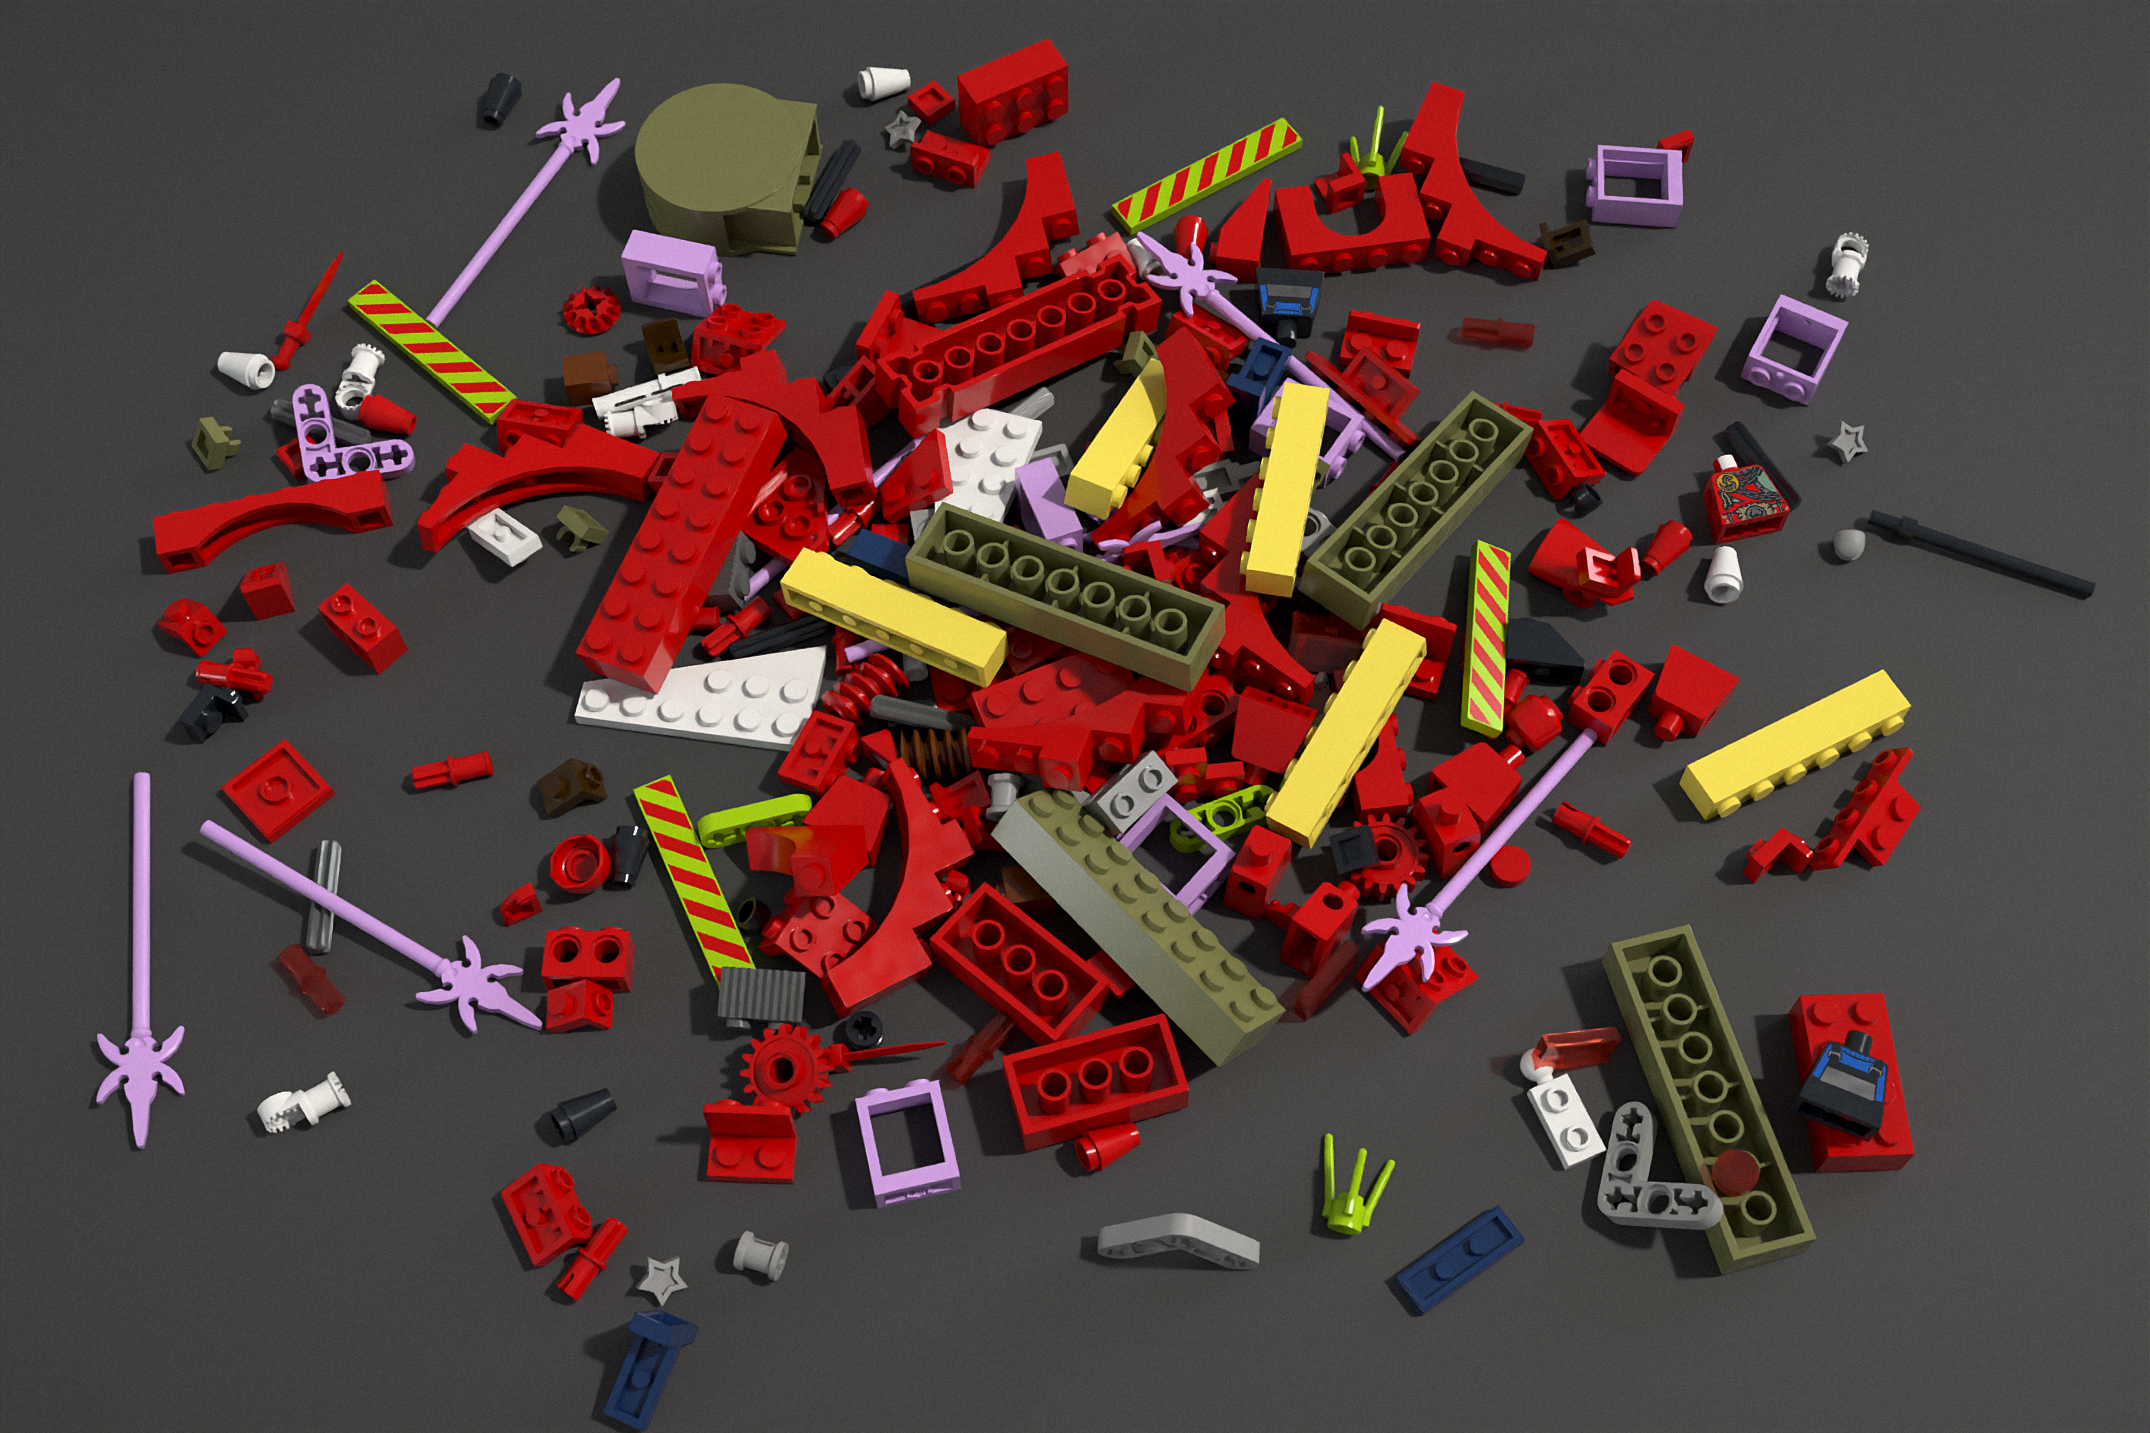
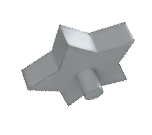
M900 110L895 122L884 127L891 134L889 146L895 150L904 142L913 143L914 132L921 123V120L917 117H908L906 113Z
M1843 421L1836 422V436L1827 446L1839 452L1843 464L1849 463L1855 453L1868 452L1862 440L1865 425L1851 428Z
M676 1256L664 1262L647 1257V1274L638 1283L637 1289L653 1292L660 1305L663 1306L672 1291L688 1287L678 1275L680 1257Z

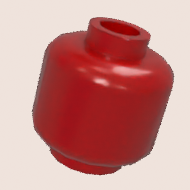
M1529 694L1505 714L1508 729L1504 732V735L1512 745L1519 749L1525 747L1531 752H1539L1561 733L1562 725L1560 721L1564 717L1558 707L1546 695L1538 697Z

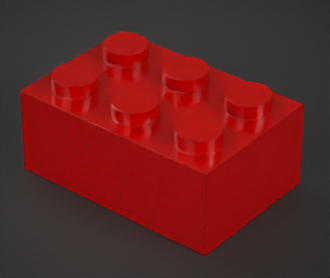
M1049 38L957 76L960 124L973 143L980 147L986 148L996 145L1007 138L1027 132L1033 127L1058 119L1062 115L1069 113L1068 64Z

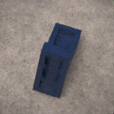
M1258 337L1239 375L1231 373L1226 382V386L1236 400L1235 403L1227 408L1231 431L1249 437L1250 428L1265 409L1291 360V348Z
M661 1309L635 1312L628 1330L636 1333L603 1414L641 1431L648 1430L681 1348L685 1344L693 1343L700 1326Z

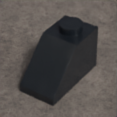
M1527 617L1519 619L1509 618L1507 624L1505 673L1509 669H1517L1527 675L1526 679L1531 681L1579 685L1585 668V660L1548 622H1539Z

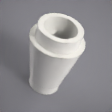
M867 67L866 71H860L858 74V85L861 97L863 99H870L873 102L903 92L904 90H909L910 77L907 69Z
M224 352L218 359V369L220 372L225 373L251 389L266 388L274 379V364L263 354Z
M1723 546L1714 551L1704 588L1709 598L1714 602L1722 604L1731 603L1739 597L1744 586L1737 552L1731 547Z

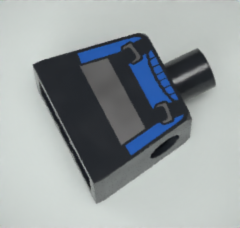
M1256 267L1254 297L1259 327L1269 336H1275V341L1280 345L1293 349L1297 345V338L1311 337L1321 300L1324 271Z
M1851 1030L1847 1033L1844 1045L1828 1042L1810 1069L1791 1103L1789 1111L1869 1142L1882 1125L1888 1065L1884 1061L1869 1056L1873 1038L1864 1032Z

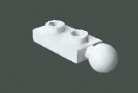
M499 508L476 518L465 526L473 540L511 567L525 561L531 554L543 547L537 534Z
M1533 1048L1526 1051L1520 1061L1521 1071L1527 1079L1538 1084V1086L1528 1091L1527 1096L1565 1170L1602 1155L1606 1148L1568 1074L1554 1079L1552 1076L1554 1070L1552 1056L1541 1048Z

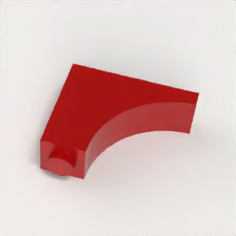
M864 824L751 827L745 832L751 870L774 871L793 876L796 897L835 896L869 863Z

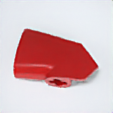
M1560 518L1537 550L1529 566L1528 573L1557 588L1562 587L1565 598L1579 608H1592L1596 600L1611 607L1634 600L1635 596L1632 587L1618 598L1580 587L1576 554L1585 547L1609 555L1612 554L1567 520Z

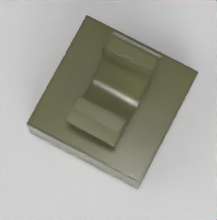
M1143 330L1130 332L1127 344L1118 347V351L1123 356V359L1114 361L1113 365L1120 374L1132 373L1137 379L1151 358L1158 360L1156 347Z
M213 417L199 418L192 447L208 470L223 468L225 457L237 455L241 445L240 440L230 441L232 428L228 426L220 427Z
M564 505L556 516L565 524V526L559 529L556 538L560 541L568 542L573 534L575 536L574 543L569 548L572 552L579 554L584 552L589 541L602 544L609 534L585 510Z

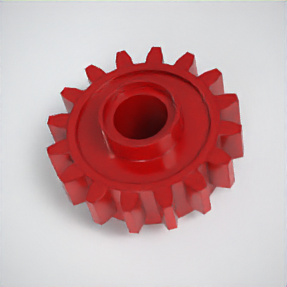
M1384 813L1381 822H1377L1372 814L1368 815L1366 825L1372 827L1378 855H1386L1391 860H1380V866L1350 876V883L1363 891L1362 896L1374 895L1378 897L1379 901H1383L1384 897L1393 896L1396 900V895L1403 883L1407 885V891L1412 893L1415 889L1416 881L1422 882L1426 871L1424 867H1427L1429 855L1423 853L1425 852L1427 842L1426 839L1415 840L1418 828L1415 826L1408 830L1405 829V818L1401 817L1395 824L1390 822L1389 813ZM1356 821L1353 823V828L1362 826L1363 824Z
M780 1024L778 1032L773 1028L764 1029L765 1041L753 1038L750 1042L755 1049L754 1054H743L742 1056L745 1061L750 1063L749 1069L740 1071V1076L750 1077L751 1081L743 1089L744 1092L757 1094L753 1102L754 1106H758V1103L762 1101H775L782 1103L784 1107H789L792 1117H795L796 1109L800 1114L810 1113V1103H822L824 1098L821 1092L824 1088L832 1087V1083L827 1080L828 1072L835 1070L834 1065L828 1064L826 1058L831 1053L830 1048H821L818 1045L822 1038L820 1035L811 1034L807 1037V1027L796 1026L793 1030L789 1024ZM789 1060L793 1065L794 1071L791 1079L787 1082L783 1077L782 1070L784 1064Z

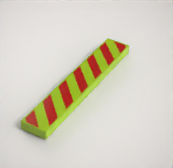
M1281 118L1113 204L1112 214L1132 236L1302 148L1303 139L1284 118Z
M375 279L347 300L353 311L491 426L497 422V418L511 399H517V396Z
M1477 540L1471 547L1461 726L1496 738L1503 729L1511 553Z
M668 775L633 789L720 991L722 967L756 968L671 776Z

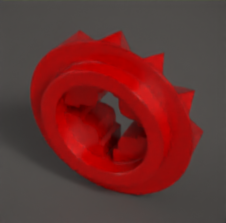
M597 284L589 289L581 285L580 291L576 294L569 293L568 302L563 304L564 317L567 324L573 330L583 334H598L610 329L618 321L621 314L618 296L613 294L610 287L601 289ZM587 303H593L596 307V316L587 309Z

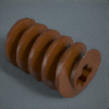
M965 728L960 729L957 740H953L949 729H944L941 740H937L934 730L929 729L924 741L921 740L918 730H913L910 740L906 741L901 730V758L903 757L908 768L918 769L921 779H927L931 768L934 769L938 779H943L947 767H949L953 778H959L962 767H965L968 775L977 771V767H972Z

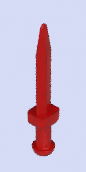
M341 251L326 270L298 322L287 321L283 329L286 338L276 356H271L270 358L276 371L289 369L291 365L288 363L299 344L305 346L312 337V334L306 327L332 283L344 252Z
M946 1042L911 1043L850 1052L847 1046L843 1043H838L827 1047L830 1048L831 1053L826 1058L828 1064L834 1065V1072L844 1073L851 1071V1061L921 1051L945 1045Z

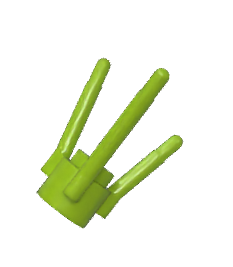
M1383 106L1377 108L1370 153H1366L1363 158L1359 159L1357 140L1355 137L1350 138L1351 158L1366 180L1365 189L1369 190L1376 189L1378 176L1391 175L1402 152V146L1409 134L1407 131L1403 132L1386 164L1384 158L1378 154L1384 114Z
M1327 1133L1324 1137L1325 1204L1322 1216L1329 1218L1328 1228L1343 1234L1360 1235L1362 1227L1369 1228L1371 1214L1390 1178L1395 1161L1392 1159L1387 1161L1365 1206H1363L1364 1198L1358 1195L1367 1150L1360 1148L1356 1164L1354 1165L1349 1191L1339 1192L1338 1198L1335 1199L1333 1136Z

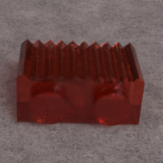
M1297 610L1292 615L1285 650L1292 659L1308 672H1324L1333 675V670L1347 669L1352 660L1358 662L1364 652L1362 646L1370 631V624L1362 631H1359L1336 616L1333 618L1328 615L1323 617L1321 614L1316 616L1314 613L1308 615L1306 612L1300 613Z

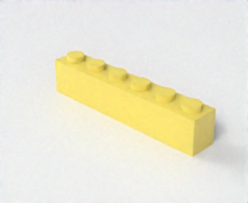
M1153 358L1149 360L1069 476L1063 504L1103 520L1107 519L1114 507L1120 509L1125 500L1128 487L1134 488L1141 472V466L1144 468L1148 467L1154 453V447H1157L1160 441L1166 417L1167 400L1164 369L1160 361Z
M1285 382L1282 397L1275 396L1272 419H1277L1276 427H1268L1265 449H1270L1271 452L1269 458L1262 457L1259 480H1265L1263 489L1256 488L1253 511H1258L1257 520H1249L1246 542L1252 543L1250 552L1243 551L1239 574L1246 575L1245 591L1292 598L1328 412L1329 388Z
M803 548L780 581L786 604L983 688H987L1009 655L1007 633L995 623H984L974 619L959 608L943 606L925 594H915L907 591L892 580L885 579L883 581L869 575L858 566H848L840 563L824 552L816 553Z
M1383 618L1377 629L1372 628L1368 632L1362 649H1364L1363 654L1358 662L1352 660L1343 676L1345 684L1339 694L1334 692L1329 697L1323 711L1326 714L1319 727L1316 725L1312 726L1304 741L1306 749L1300 759L1294 758L1290 762L1284 775L1285 784L1280 792L1274 791L1271 794L1264 808V812L1267 813L1266 819L1269 829L1309 850L1313 847L1351 783L1354 774L1358 771L1427 654L1426 638Z
M1883 669L1687 765L1679 784L1705 821L1717 815H1720L1721 818L1729 816L1740 808L1741 803L1751 798L1754 801L1761 800L1769 795L1775 786L1786 782L1787 785L1793 784L1804 777L1807 770L1817 765L1820 769L1825 768L1835 762L1841 753L1849 749L1852 752H1857L1866 747L1873 737L1881 733L1884 736L1895 733L1904 725L1903 719L1911 705Z

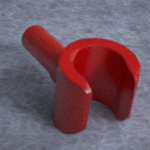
M252 648L234 650L233 662L241 663L245 669L257 671L260 669L261 659ZM253 693L255 700H260L264 697L263 694Z
M955 870L950 871L945 881V884L954 895V903L952 904L954 909L949 918L963 905V900L967 898L971 890L968 877Z

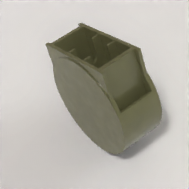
M716 83L693 87L672 96L660 104L643 123L635 145L636 164L646 207L656 229L666 237L714 246L717 257H732L755 251L796 255L805 221L803 210L810 200L823 150V145L820 144L817 124V104L780 100L759 89L731 83Z

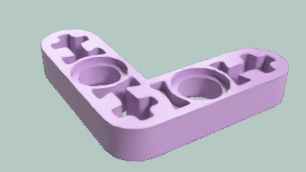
M305 384L295 390L292 402L303 468L310 484L317 483L323 479H335L356 474L357 472L352 471L349 465L351 460L358 456L368 458L370 466L366 471H373L378 469L375 454H380L383 468H380L379 471L383 480L408 475L415 466L413 450L407 442L402 440H388L336 448L329 402L324 390L315 384ZM314 396L316 400L314 406L317 418H310L305 404L307 403V397ZM320 428L327 432V437L320 444H311L306 440L309 431ZM394 452L401 453L403 457L401 460L402 464L395 465L393 460H391L393 459ZM337 460H342L345 474L340 475ZM319 464H325L328 469L324 477H319L318 473L315 472L318 470Z

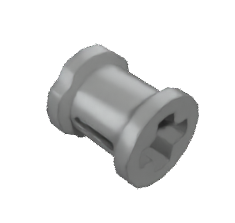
M1002 773L993 774L988 777V785L991 786L990 808L986 810L987 819L1000 822L1014 800L1019 798V790L1024 786V779L1019 775Z
M745 1231L737 1246L733 1265L738 1270H743L747 1267L768 1274V1279L777 1281L784 1269L789 1245L782 1241L774 1244L754 1238L753 1232Z

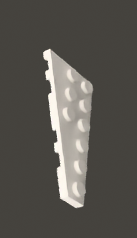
M982 408L954 422L945 417L940 419L938 430L945 434L954 493L935 502V512L943 501L1004 523L1016 494L1015 468L1029 464L1042 433V421L988 408Z
M827 645L670 669L658 695L610 678L584 682L575 712V719L579 724L790 752L811 713L816 709L828 656Z

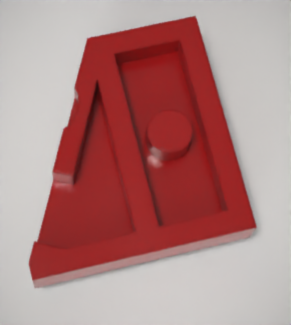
M937 428L933 429L880 486L883 515L892 524L909 516L910 511L921 510L954 493L945 434Z

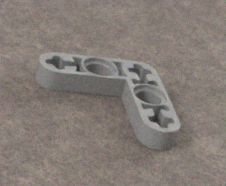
M1628 1102L1621 1106L1613 1120L1598 1193L1599 1209L1613 1223L1619 1225L1704 1230L1715 1226L1721 1220L1723 1204L1720 1198L1707 1186L1647 1181L1658 1130V1121L1655 1115L1640 1102ZM1638 1117H1641L1643 1120L1642 1123L1635 1124L1632 1131L1629 1128V1125L1636 1123L1638 1121ZM1628 1154H1636L1637 1162L1635 1166L1629 1171H1619L1621 1159ZM1624 1195L1631 1203H1619L1616 1210L1613 1207L1614 1202H1620ZM1662 1195L1668 1196V1207L1660 1214H1652L1650 1206L1653 1200ZM1703 1200L1708 1203L1707 1207L1699 1209L1698 1214L1688 1207H1699Z
M1166 1214L1106 1226L1099 1230L1097 1252L1109 1258L1127 1259L1181 1249L1232 1269L1248 1270L1259 1266L1260 1243L1258 1241L1191 1214Z

